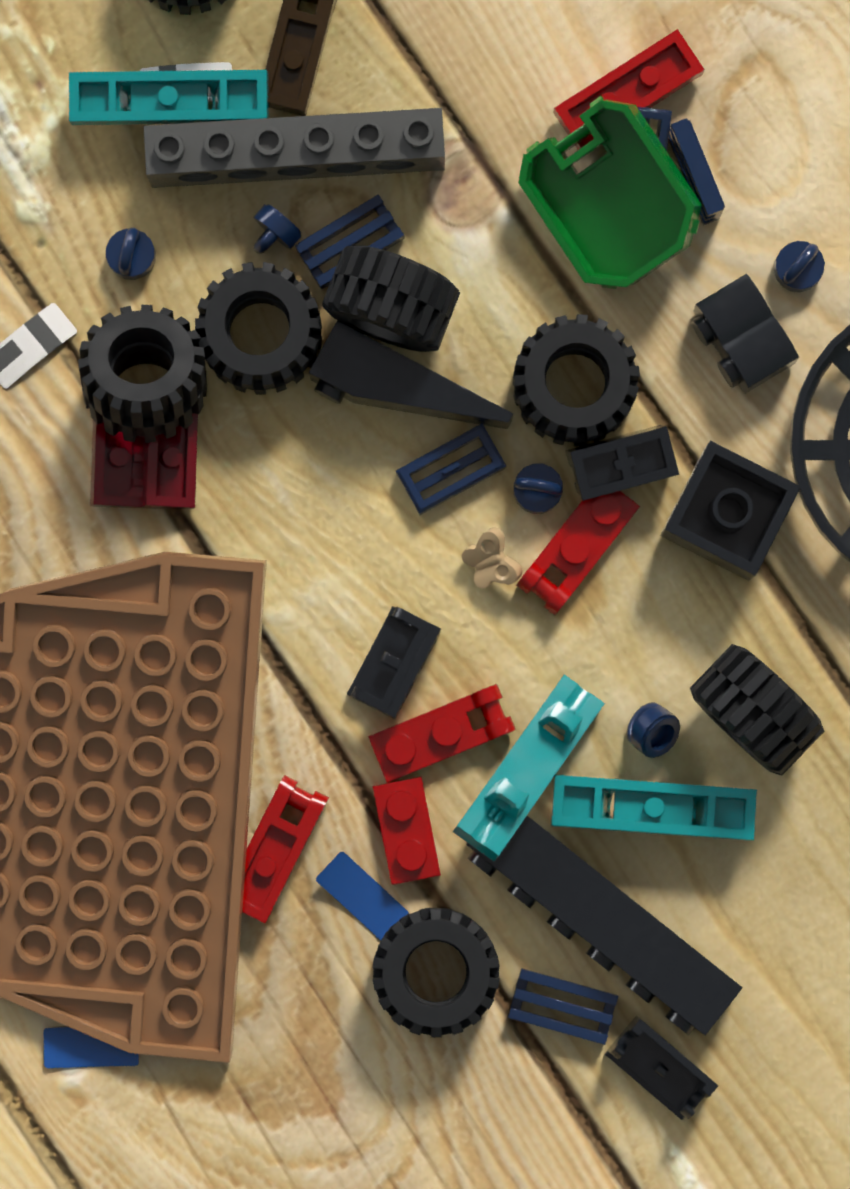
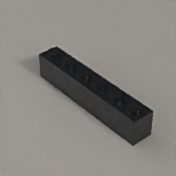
M526 816L495 861H492L469 843H466L473 850L467 859L490 877H492L496 870L500 871L513 882L507 891L530 909L536 901L552 913L546 921L569 940H571L575 933L580 935L592 945L586 952L587 955L609 972L615 964L631 976L625 985L647 1003H650L656 996L671 1009L665 1017L687 1035H690L694 1028H696L706 1036L742 990V986L530 817Z

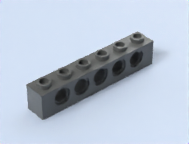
M442 108L144 126L146 175L152 188L445 170Z

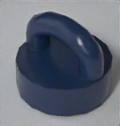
M264 204L253 217L265 230L254 244V251L258 254L267 251L276 240L291 250L302 237L301 231L288 218L269 204Z
M129 228L116 232L109 239L106 246V259L110 268L117 276L126 280H136L146 276L152 270L156 261V251L151 239L144 232L136 228Z
M805 241L788 243L780 250L774 261L776 280L783 288L791 292L810 290L819 282L824 273L825 262L823 255L816 244Z
M543 463L531 464L524 467L517 474L513 485L514 497L517 504L523 510L532 514H544L551 511L559 503L563 493V482L559 473L552 467Z
M655 702L647 703L641 706L632 716L627 728V739L646 757H659L675 745L679 737L680 722L674 714Z

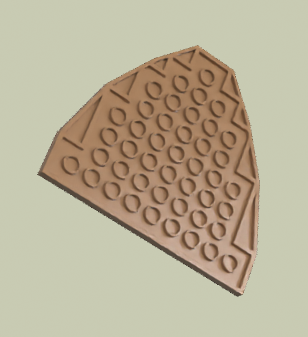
M161 552L11 588L0 594L1 998L128 1053L230 1062L233 1051L267 560Z

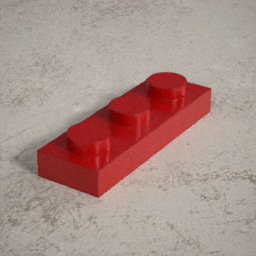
M677 29L554 107L553 113L569 135L584 124L580 115L590 108L589 104L600 96L604 100H613L634 104L637 107L651 108L702 76L705 69ZM592 134L575 145L578 150L592 141L594 137Z

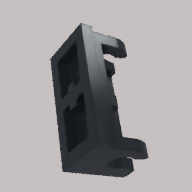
M664 425L565 450L568 463L574 473L575 488L577 493L581 495L582 501L679 475L668 428Z
M392 606L347 695L396 719L441 633V628L404 609Z
M637 1015L604 1053L681 1120L684 1117L687 1119L691 1118L695 1114V1108L704 1097H710L719 1086Z

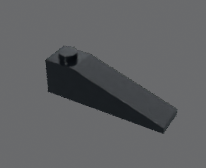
M339 321L335 323L309 371L311 381L317 383L314 391L337 404H340L342 399L345 398L355 404L479 425L483 423L485 426L508 429L513 419V413Z

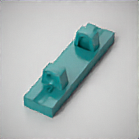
M267 70L69 72V122L71 125L180 124L269 118ZM208 87L212 96V110H208Z
M564 674L453 830V833L492 861H495L605 703L593 694L585 691ZM548 725L550 728H552L557 733L562 735L564 737V740L561 741L556 736L551 734L549 731L544 729L543 726Z
M555 775L551 826L753 841L757 789ZM613 793H615L614 812L612 818L610 813V804Z

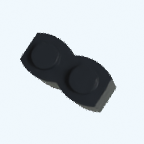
M748 274L743 275L695 305L693 312L696 318L691 321L692 326L705 346L712 343L720 353L722 360L717 362V365L730 387L733 388L739 385L746 394L796 364L799 359V355L792 342L773 316L765 299Z

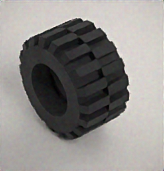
M346 246L343 248L322 306L334 319L362 334L404 349L430 352L439 350L460 292L445 276L414 260L370 246Z
M253 262L242 264L243 270L234 273L232 268L223 272L224 279L220 283H216L213 280L207 287L209 293L207 298L200 299L197 307L200 313L199 318H195V330L201 338L198 344L199 347H204L205 360L210 369H213L217 377L225 384L229 382L233 384L236 390L244 393L246 389L254 390L256 395H266V390L274 388L278 393L286 390V384L294 380L297 384L304 378L303 372L307 367L312 368L316 360L317 350H321L322 323L315 297L313 298L310 294L309 287L303 280L300 282L296 280L294 273L284 268L282 272L275 269L274 264L263 262V268H254ZM265 303L276 306L285 313L289 322V332L285 341L276 350L264 355H251L240 351L234 345L230 335V328L237 314L253 304Z
M142 304L139 311H132L131 306L120 308L121 315L116 317L108 313L101 318L102 327L93 325L88 330V341H82L79 349L81 359L78 360L86 409L90 408L91 418L97 425L104 422L105 432L112 436H115L119 431L123 432V439L125 441L135 442L136 436L145 437V443L156 442V435L164 434L166 439L175 436L177 426L180 425L186 429L193 423L192 413L200 414L204 406L203 397L207 396L204 347H199L198 341L201 340L196 330L190 331V322L181 316L174 320L173 311L164 307L160 312H154L152 305ZM139 364H153L168 371L160 379L146 384L130 383L119 377L128 368Z
M577 314L576 319L567 320V316L564 315L556 317L555 322L549 326L545 322L536 329V334L532 338L529 336L526 339L520 354L517 356L513 374L516 406L519 405L522 411L521 417L525 423L528 424L530 422L535 427L534 432L542 438L545 435L554 438L553 443L564 445V442H574V446H584L587 441L594 440V442L605 439L609 432H615L621 426L636 399L639 389L637 384L640 377L639 366H635L634 362L636 354L632 345L627 347L623 342L625 336L618 329L615 332L607 328L608 322L598 318L597 323L587 321L588 315ZM566 355H581L591 359L599 366L605 378V387L601 397L594 404L581 408L568 407L559 403L553 398L546 386V374L550 365L558 358Z
M731 644L690 687L694 701L740 747L771 773L782 776L824 733L819 717L804 700L767 665L743 647Z
M447 908L420 909L400 918L398 922L389 928L378 945L373 962L374 990L377 992L378 1001L383 1010L389 1013L391 1019L396 1024L408 1028L409 1032L420 1035V1033L431 1035V1038H438L451 1033L456 1035L464 1032L463 1029L471 1024L474 1026L482 1019L481 1016L484 1012L490 1009L494 1002L496 990L499 987V960L489 936L472 918ZM433 941L444 942L456 948L466 964V978L462 988L455 996L441 1002H431L420 998L410 988L406 978V965L410 955L419 946Z

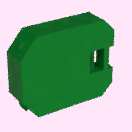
M600 96L589 104L590 108L580 115L584 124L559 142L555 137L547 138L542 143L537 141L526 149L527 154H523L518 183L584 283L602 285V288L617 289V286L628 287L636 284L690 247L693 235L697 234L700 220L698 218L702 204L637 106L613 100H604ZM592 134L594 137L592 141L568 157L566 155L568 150ZM600 145H603L607 154L578 173L573 164Z

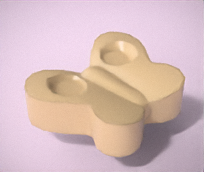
M492 527L483 533L477 545L469 546L461 555L464 563L475 567L474 582L478 588H486L493 582L509 585L516 582L522 576L520 564L504 554V533L497 527Z

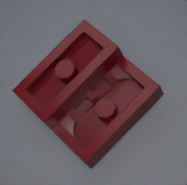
M192 413L193 423L186 429L180 425L177 426L175 436L166 439L164 434L156 435V442L145 443V437L136 436L135 442L125 441L123 439V432L120 431L115 436H112L105 432L104 422L97 425L93 420L90 506L194 509L198 414Z

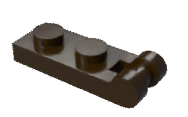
M283 0L265 69L268 72V108L301 116L307 115L332 13L334 12L337 0ZM301 1L317 4L315 15L298 11Z

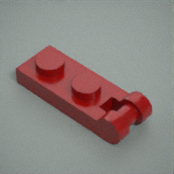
M621 491L581 501L516 586L527 595L530 591L546 602L544 608L556 616L640 506ZM551 565L566 576L559 587L543 576Z
M498 684L368 736L386 782L389 783L515 731L516 728L511 716L505 717L499 699L503 698ZM481 708L487 726L474 731L467 713Z
M284 775L246 850L242 912L263 923H267L329 800L328 796L318 791L311 794L297 787L298 781ZM287 804L304 812L298 826L280 818Z

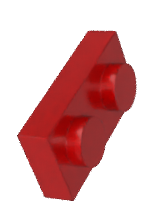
M422 777L372 786L391 884L440 876L441 873Z

